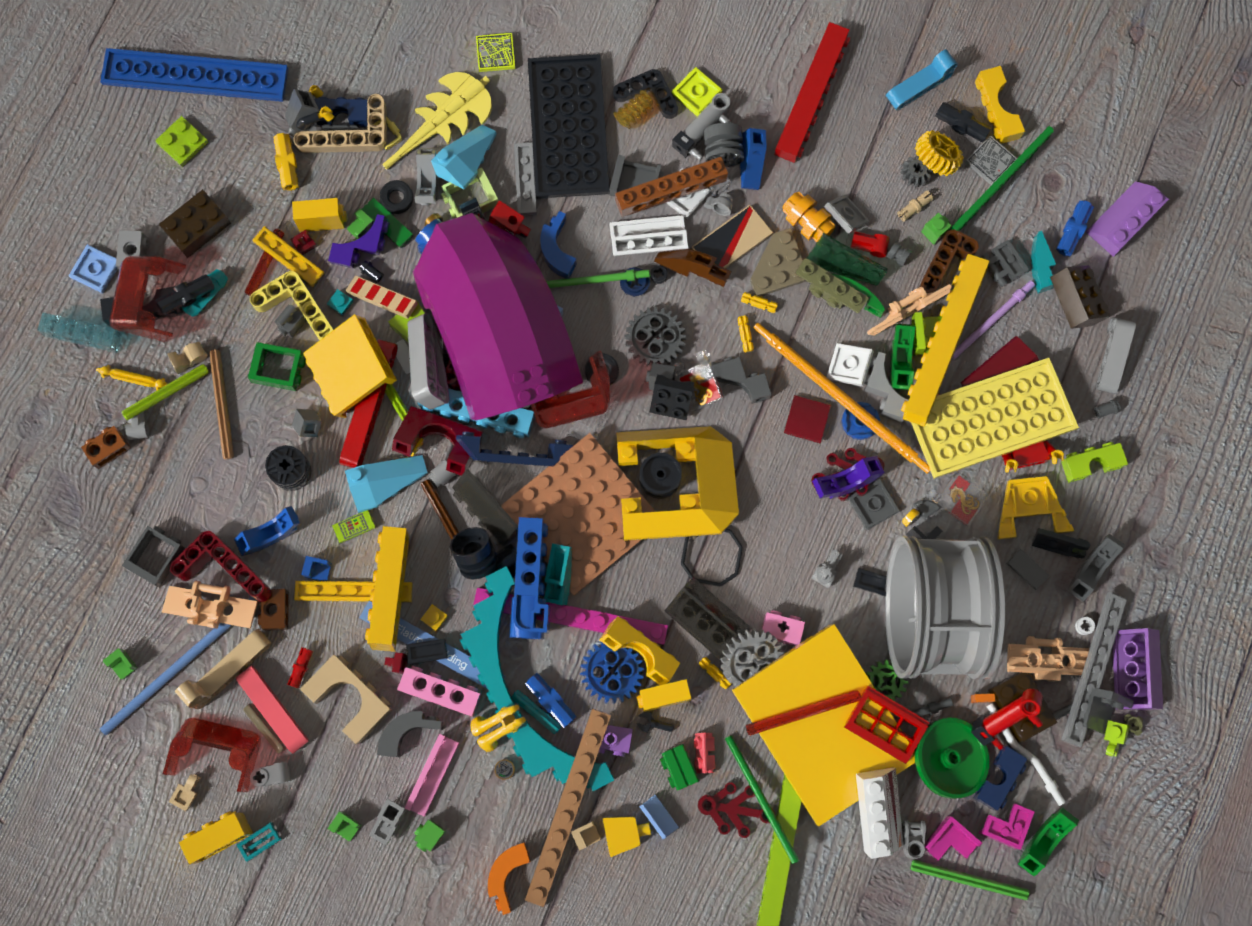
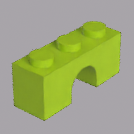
M1109 442L1103 444V448L1100 449L1091 447L1085 449V453L1078 454L1077 452L1067 454L1061 463L1068 483L1082 480L1092 475L1089 467L1091 461L1100 463L1104 473L1127 466L1128 462L1121 443L1114 444Z

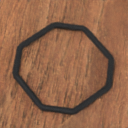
M726 528L724 532L729 533L739 547L735 573L720 583L694 578L685 565L688 541L691 536L685 537L681 566L692 581L720 587L738 575L743 547L732 530Z

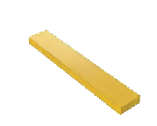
M295 581L294 600L370 601L371 590L375 589V582ZM404 582L402 602H412L413 583Z

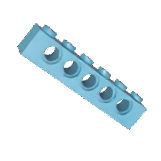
M449 388V402L430 410L418 403L421 410L429 413L434 411L440 413L439 415L444 418L456 417L458 421L463 423L474 422L476 426L481 428L489 426L495 428L494 430L499 433L511 432L513 436L518 438L529 437L535 418L534 411L519 408L499 414L497 420H491L489 417L481 420L470 419L462 392ZM461 403L463 406L460 410H454V404ZM510 418H516L518 420V422L515 425H509L507 423Z

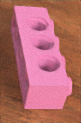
M412 666L411 669L405 668L397 690L474 717L481 698V694L477 693V688L469 685L466 688L460 687V682L448 679V682L441 680V675L432 672L426 675L422 673L423 669ZM422 678L426 679V687L424 689H418V680ZM444 685L445 693L437 696L435 693L436 687ZM456 692H463L464 699L461 702L454 701Z

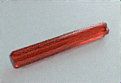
M274 229L273 233L282 239L284 236L283 231ZM263 251L244 291L248 296H251L253 292L258 290L273 259L266 251Z

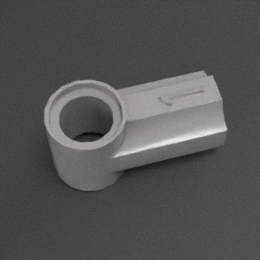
M130 401L126 403V407L128 408L138 401ZM145 411L126 423L125 430L128 440L149 437V426L145 418Z

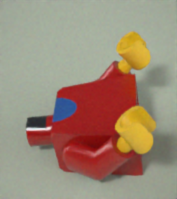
M1048 440L1001 455L1006 465L1005 472H1009V469L1017 472L1019 468L1044 464L1050 460V457L1053 464H1057V458L1064 461V453L1061 450H1056Z

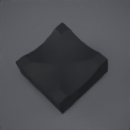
M657 374L649 413L687 421L695 382L674 381Z

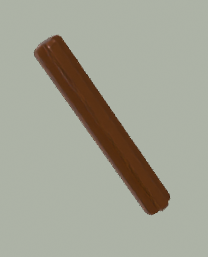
M426 479L421 482V486L452 540L459 531L431 481Z

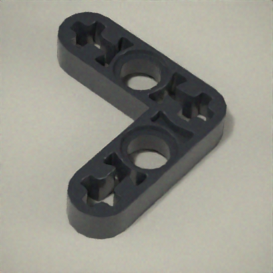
M651 69L615 85L613 88V98L617 102H625L650 91L663 117L672 119L677 115V103L661 72L657 69ZM651 76L657 78V81L651 80ZM635 82H640L643 86L637 90L632 85ZM618 90L624 92V95L621 96V94H618ZM659 90H664L667 95L664 98H660L656 93ZM667 101H668V106H669V108H670V109L673 108V110H672L671 113H670L669 110L666 111V107H667V106H666V102H667Z

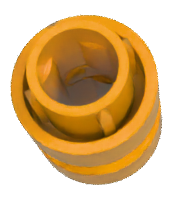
M795 192L782 207L783 212L787 214L786 220L794 227L800 224L803 227L801 234L809 241L814 239L817 243L824 242L835 229V224L831 221L832 215L824 208L818 211L815 208L817 201L809 194L804 196L801 192Z

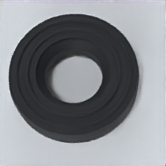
M389 181L380 191V202L390 213L401 214L411 207L413 192L410 186L403 181ZM392 192H402L404 195L403 200L400 203H392L389 199Z
M605 353L595 354L586 363L585 375L592 385L599 388L608 387L617 380L619 366L612 356ZM598 364H605L609 367V374L605 377H598L594 371L595 367Z

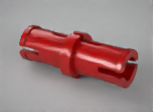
M301 647L296 663H293V671L287 685L300 688L302 678L305 672L308 671L307 666L313 653L312 650Z

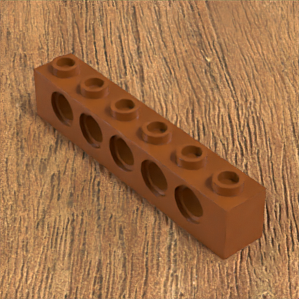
M718 157L615 193V201L621 217H625L726 182L728 172L722 157Z

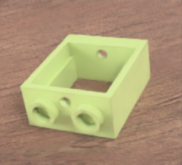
M481 167L478 169L476 178L469 185L479 181L488 201L479 204L482 213L495 208L498 198ZM450 182L443 185L441 196L445 204L449 203L451 207L449 212L452 218L463 216L450 195L462 188Z

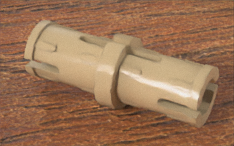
M926 190L916 199L910 200L907 206L897 212L898 217L902 216L901 220L904 222L914 213H919L922 207L933 200L932 194L927 197L930 192Z

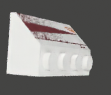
M896 768L856 773L864 852L871 859L891 856L904 846Z

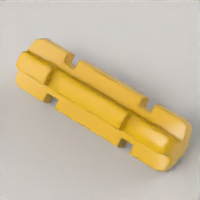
M744 292L741 298V302L751 303V306L763 310L768 309L771 313H775L778 303L774 301L768 302V299L756 295L751 296V293Z
M744 315L738 317L737 321L738 326H740L741 340L744 343L743 350L744 352H751L754 350L753 342H751L752 336L750 326L748 325V317Z
M704 657L699 662V666L706 669V672L716 682H719L721 687L727 689L731 684L723 672L714 664H711L707 657Z

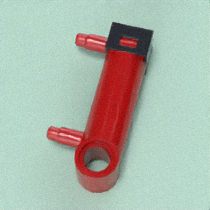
M1036 689L1025 690L1020 698L988 717L983 715L973 722L971 733L983 746L991 742L1001 750L1004 748V745L996 735L1028 717L1033 724L1041 727L1043 723L1037 716L1040 713L1043 701L1041 692Z

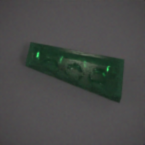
M822 233L806 257L826 271L878 286L888 271V268Z

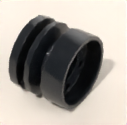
M283 445L277 447L266 458L265 469L267 475L283 490H299L311 478L312 469L310 462L299 449L293 446ZM287 463H289L290 466H288L287 470H285L283 467H285Z
M471 527L464 529L451 540L450 550L461 575L465 578L472 580L481 579L492 573L498 566V556L488 532L483 528Z

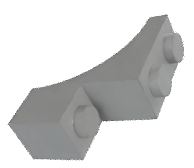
M878 352L876 357L872 356L869 366L872 369L865 379V391L884 397L879 407L882 410L880 416L902 423L904 421V412L901 409L904 401L909 400L900 396L889 384L884 369L886 354Z

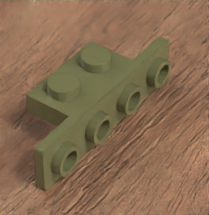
M807 258L803 260L796 271V275L811 283L809 287L811 293L817 298L821 297L826 300L827 304L833 308L841 309L845 305L854 312L860 313L868 301L867 296Z

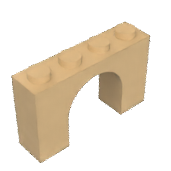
M333 655L300 690L313 703L318 704L335 686L344 683L354 685L361 694L362 705L358 714L342 731L355 744L359 745L392 711L389 707L391 703L384 696L379 698L375 694L377 689L369 682L365 684L361 680L363 676L356 669L352 671L347 666L349 662L342 655L339 657Z

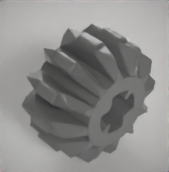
M910 156L907 160L908 162L905 161L903 163L900 173L904 175L902 177L903 181L908 180V186L914 183L916 188L919 184L924 186L926 181H930V175L933 173V170H928V167L919 160V156H916L915 159Z

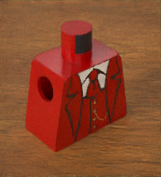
M498 201L488 222L514 236L519 234L525 239L531 231L529 227L523 224L525 218L523 215L502 201Z

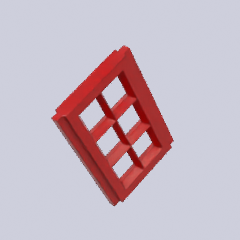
M867 685L847 719L844 728L907 764L930 722ZM868 699L882 706L878 716L863 709ZM886 709L900 717L895 727L881 719ZM861 712L875 720L870 730L856 722ZM904 720L918 728L913 737L899 730ZM878 723L892 730L888 740L873 732ZM896 733L910 741L905 751L891 743Z

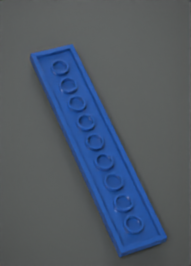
M106 48L100 82L102 85L283 102L288 66Z

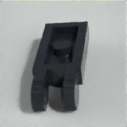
M1041 528L1037 529L1032 540L1033 547L1081 559L1085 558L1086 550H1089L1091 546L1088 541L1081 538L1076 539Z

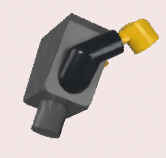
M312 85L309 92L293 89L285 113V118L289 124L287 130L289 135L294 137L299 131H309L311 125L320 121L321 118H324L326 121L334 118L333 111L326 106L321 108L320 113H318L319 108L313 96L318 99L323 95V91L317 85Z

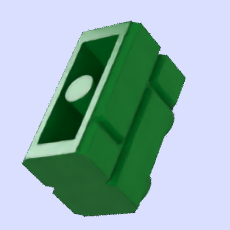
M684 744L661 753L663 758L659 760L663 769H668L670 777H667L671 788H676L678 791L699 782Z

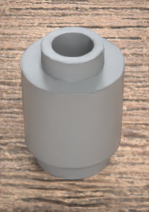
M446 460L440 462L430 471L431 474L428 476L437 487L445 485L456 475L446 470Z

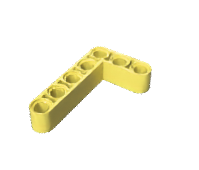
M286 272L256 290L250 296V303L258 312H266L292 296L319 340L333 331L296 272ZM290 280H297L295 284L288 285ZM275 289H280L277 295H272ZM306 294L304 300H298L300 295ZM259 299H264L262 304H256ZM310 310H316L314 315H308ZM322 324L326 325L324 330H317L318 326Z

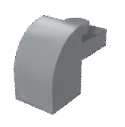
M387 799L377 816L378 820L369 836L388 845L397 827H399L406 809Z

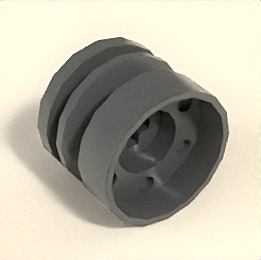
M718 123L708 126L704 130V142L707 146L705 148L706 162L722 157L725 167H731L744 161V147L741 144L743 142V133L740 125L735 123Z

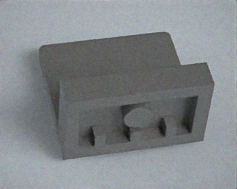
M1092 687L1088 698V707L1083 717V726L1105 735L1108 720H1111L1113 709L1123 710L1124 707L1132 708L1134 701L1115 692Z

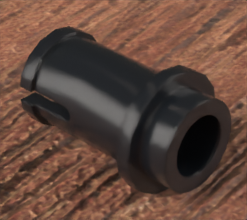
M364 261L359 268L362 274H366L376 283L380 282L384 276L370 261Z

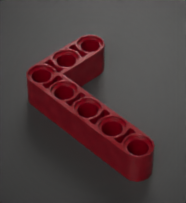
M211 531L201 533L170 566V571L173 575L182 581H189L214 558L253 598L259 602H265L271 597L270 587L223 540ZM262 588V591L257 594V591Z

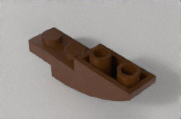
M691 249L659 252L654 259V262L686 277L692 272L722 287L725 286L732 272L715 264L716 257Z

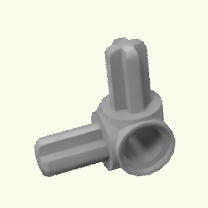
M832 550L825 564H819L811 578L829 588L836 576L835 568L843 555L837 550Z

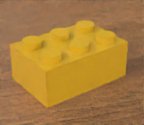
M229 811L220 816L221 820L210 821L201 826L203 830L192 831L184 835V840L180 841L179 844L189 865L201 863L251 836L253 832L244 813Z

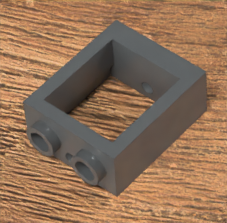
M147 526L122 566L160 588L170 572L172 562L184 551L185 547L180 545L182 541L172 535L170 538L164 536L165 531L155 526L152 529ZM154 535L175 547L157 577L136 565Z

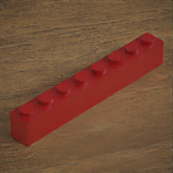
M829 22L776 146L775 156L795 163L797 157L801 158L804 151L802 144L809 139L811 134L808 131L810 125L814 126L818 117L815 113L822 108L824 103L822 99L823 94L827 95L831 86L828 82L830 78L834 79L837 68H835L836 63H841L844 55L841 51L843 47L847 48L851 37H848L850 29Z

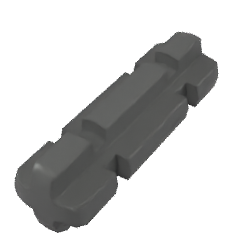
M323 124L322 131L359 130V127L353 124L350 126L348 124H333V126Z

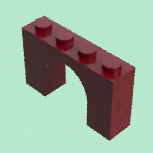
M411 406L393 438L392 451L410 457L421 438L428 435L443 436L450 440L454 446L447 459L446 470L464 477L473 459L456 440V435H462L463 432H473L474 436L480 437L481 444L482 432Z

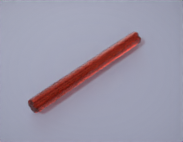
M858 690L838 695L747 724L746 731L750 736L858 702L861 700V695Z

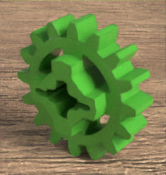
M885 660L883 665L880 661L876 662L877 668L873 665L870 666L872 672L867 671L866 675L872 684L873 678L877 679L876 686L874 687L876 691H888L891 695L885 696L895 701V696L900 699L902 697L900 691L906 692L903 685L908 684V681L896 675L892 664L889 665L888 660ZM880 669H889L891 672L884 673ZM891 677L888 681L889 685H885L880 688V686L884 682L883 679ZM896 677L898 678V688L895 685Z

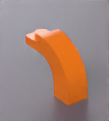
M525 842L504 851L492 865L488 876L489 898L497 895L498 899L495 900L498 912L502 911L503 915L512 912L505 888L508 874L515 867L531 862Z

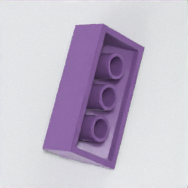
M1135 181L1086 233L1114 257L1169 199L1156 187Z
M1150 628L1118 630L1113 644L1114 691L1134 701L1132 708L1124 707L1123 709H1163L1159 630Z

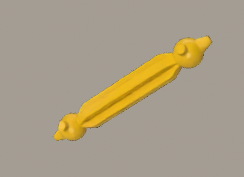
M110 365L96 369L102 378L111 376L113 379L156 387V390L167 385L164 378L156 380L146 375L120 369H111Z

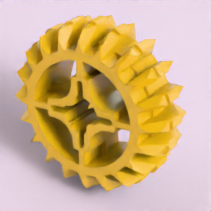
M933 130L927 131L916 143L915 150L919 160L928 167V170L931 169L934 173H938L941 176L943 174L948 176L955 173L961 167L962 160L964 159L963 152L959 150L960 146L956 145L955 141H952L945 133L941 134L939 131L935 132Z

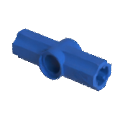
M1080 200L1077 203L1072 216L1068 219L1063 229L1064 233L1056 248L1059 254L1071 256L1074 252L1078 240L1081 239L1087 228L1086 223L1094 209L1090 202Z
M538 672L525 683L528 689L539 699V703L564 728L577 717L563 702V698L553 687L551 688Z

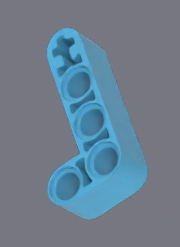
M945 49L934 57L932 64L892 88L886 94V97L895 110L898 111L949 79L955 72L958 63L948 50Z

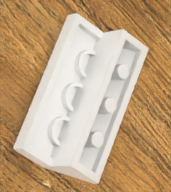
M683 215L609 223L613 256L688 249Z

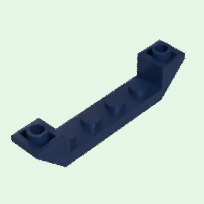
M463 432L462 435H456V440L475 461L553 467L560 461V457L573 447V445H567V441L555 440V443L549 444L548 458L546 454H536V457H529V453L518 452L517 456L510 455L511 451H499V454H492V450L480 449L479 453L480 437L474 436L473 432Z

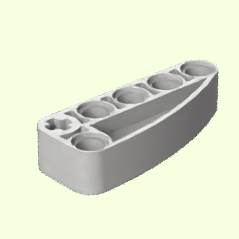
M425 313L408 321L411 390L414 399L431 410L449 402V391L439 339L431 317Z

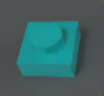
M337 289L327 302V306L343 316L354 301Z

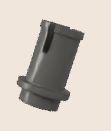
M1110 400L1109 403L1094 408L1098 419L1113 413L1118 414V411L1121 410L1117 400Z

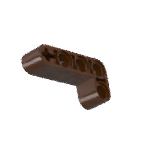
M948 231L939 245L919 287H923L926 293L935 292L953 256L956 255L966 260L968 254L974 256L979 248L978 242L959 231ZM948 238L954 239L955 243H950ZM965 246L970 247L972 252L967 251ZM940 254H945L948 259H942ZM932 269L939 271L940 275H934ZM928 282H931L929 290H926Z

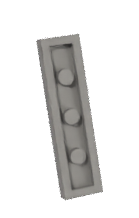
M532 142L514 143L518 213L523 216L537 215Z

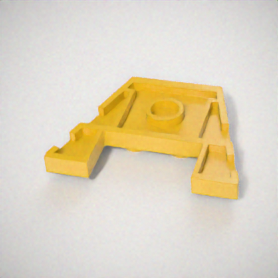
M1047 476L1007 481L997 536L998 540L1017 537L1014 518L1052 514L1055 533L1074 531Z

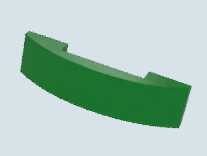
M832 274L867 296L868 301L864 309L881 318L885 309L870 290L850 278Z

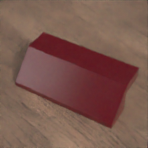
M1015 336L960 383L964 387L1038 362L1039 359L1018 336Z

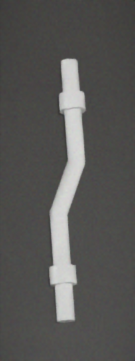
M994 703L986 706L991 714L998 711ZM1009 728L1004 730L1002 733L1012 749L1027 758L1035 766L1045 782V788L1048 793L1051 792L1058 805L1064 804L1066 801L1058 790L1059 786L1055 780L1051 779L1040 759L1021 746Z

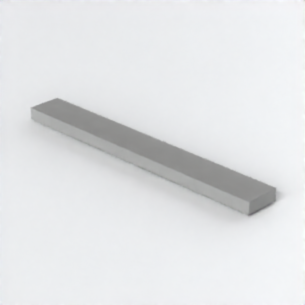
M1107 592L1061 739L1076 747H1082L1087 732V727L1083 726V717L1088 707V698L1092 687L1100 689L1127 599L1112 592Z

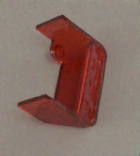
M156 256L126 257L120 265L110 315L111 327L117 331L166 342L173 337L171 332L155 329L154 315L142 310L149 275L159 276L165 271L179 274L186 268V264Z
M601 350L589 357L594 372L590 379L591 389L561 397L555 395L531 404L536 421L540 427L551 428L604 414L609 409L610 378Z
M186 719L170 744L162 774L175 776L179 758L186 756L190 752L192 743L230 751L229 765L235 770L242 771L237 792H248L250 775L254 770L261 743L259 734L254 731L202 719Z

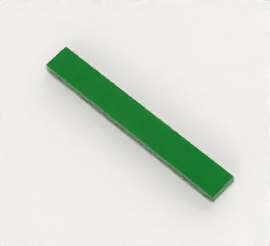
M1048 126L957 220L950 230L960 231L1050 138L1054 129Z

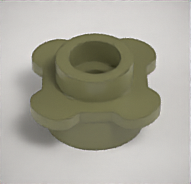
M1126 714L1123 719L1125 721L1124 724L1130 725L1128 733H1134L1136 736L1141 735L1143 718L1140 716L1131 717L1130 714Z

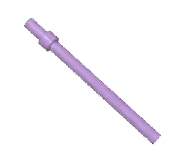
M1030 280L1021 289H1017L1002 307L956 348L952 358L955 360L1017 302H1021L1026 297V294L1035 286L1034 282Z

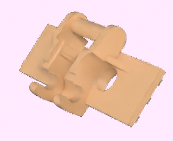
M949 284L932 293H926L923 287H919L911 291L906 298L897 302L893 301L889 304L890 307L887 308L890 313L883 322L867 331L868 335L875 336L950 293L952 286Z
M194 581L192 589L169 586L162 613L189 617L187 619L188 624L218 629L219 623L251 629L258 602L230 597V586L219 587ZM200 591L221 596L219 600L208 601L201 598ZM192 599L191 609H188L187 603ZM232 606L233 612L228 616L224 615L225 607Z
M1028 636L1026 645L1008 644L1007 672L1034 673L1030 675L1033 681L1047 680L1051 682L1060 681L1061 675L1081 676L1090 648L1063 647L1061 638L1038 639L1034 636ZM1038 646L1052 647V653L1041 654V649ZM1064 656H1067L1069 659L1067 666L1063 665Z

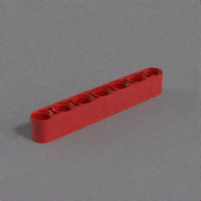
M378 339L377 342L392 370L398 345ZM388 383L382 384L356 404L341 451L340 465L355 468L363 464Z

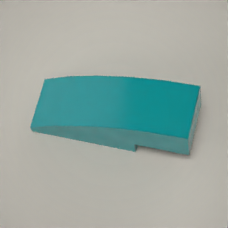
M1039 231L1034 237L1031 250V270L1038 294L1051 290L1054 287L1050 277L1053 276L1051 270L1056 265L1042 231Z
M552 543L545 577L547 586L544 599H547L546 602L567 605L571 582L572 547Z

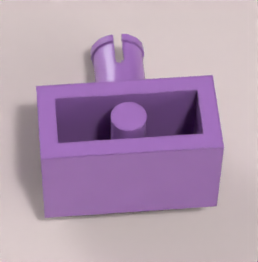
M608 725L598 753H605V750L613 751L612 755L624 757L625 753L629 754L633 729Z

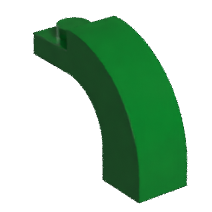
M899 323L895 325L890 360L892 388L909 390L911 384H913L912 350L915 325Z
M1061 808L1056 814H1052L1030 840L1019 859L1018 865L1032 876H1036L1046 867L1048 859L1058 843L1077 826L1079 820L1064 808Z

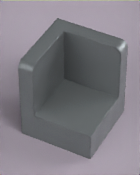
M296 409L292 427L300 437H318L322 420L314 410Z

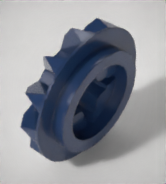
M633 267V268L627 269V270H632V269H634V271H641V270H643V269L637 268V267ZM649 277L639 278L638 284L640 286L635 285L632 288L631 281L620 280L621 290L626 295L633 297L642 296L649 288L650 279Z

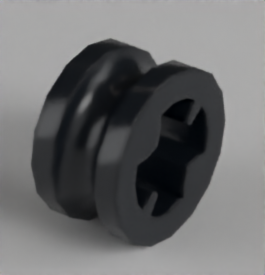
M661 265L654 266L650 272L651 280L656 284L664 283L667 278L666 268ZM659 271H661L662 275L664 276L656 278V274L654 273H658Z

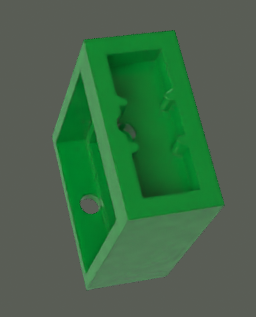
M256 342L248 379L254 384L296 391L297 386L301 384L302 376L300 372L301 368L305 367L306 358L301 350ZM267 352L294 356L289 381L261 376Z

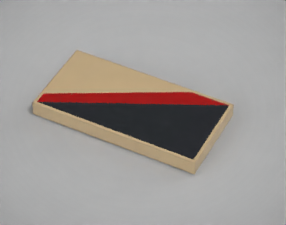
M748 205L693 245L691 250L716 257L715 264L727 268L770 237L773 232L752 206Z

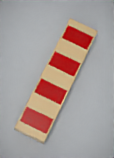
M356 275L346 289V292L352 296L409 319L418 305L414 299Z

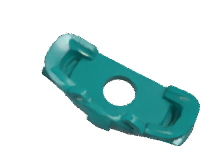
M216 269L207 275L214 285V290L210 291L209 297H199L190 306L182 307L188 315L195 317L200 314L212 298L224 288L228 281V277L224 272Z

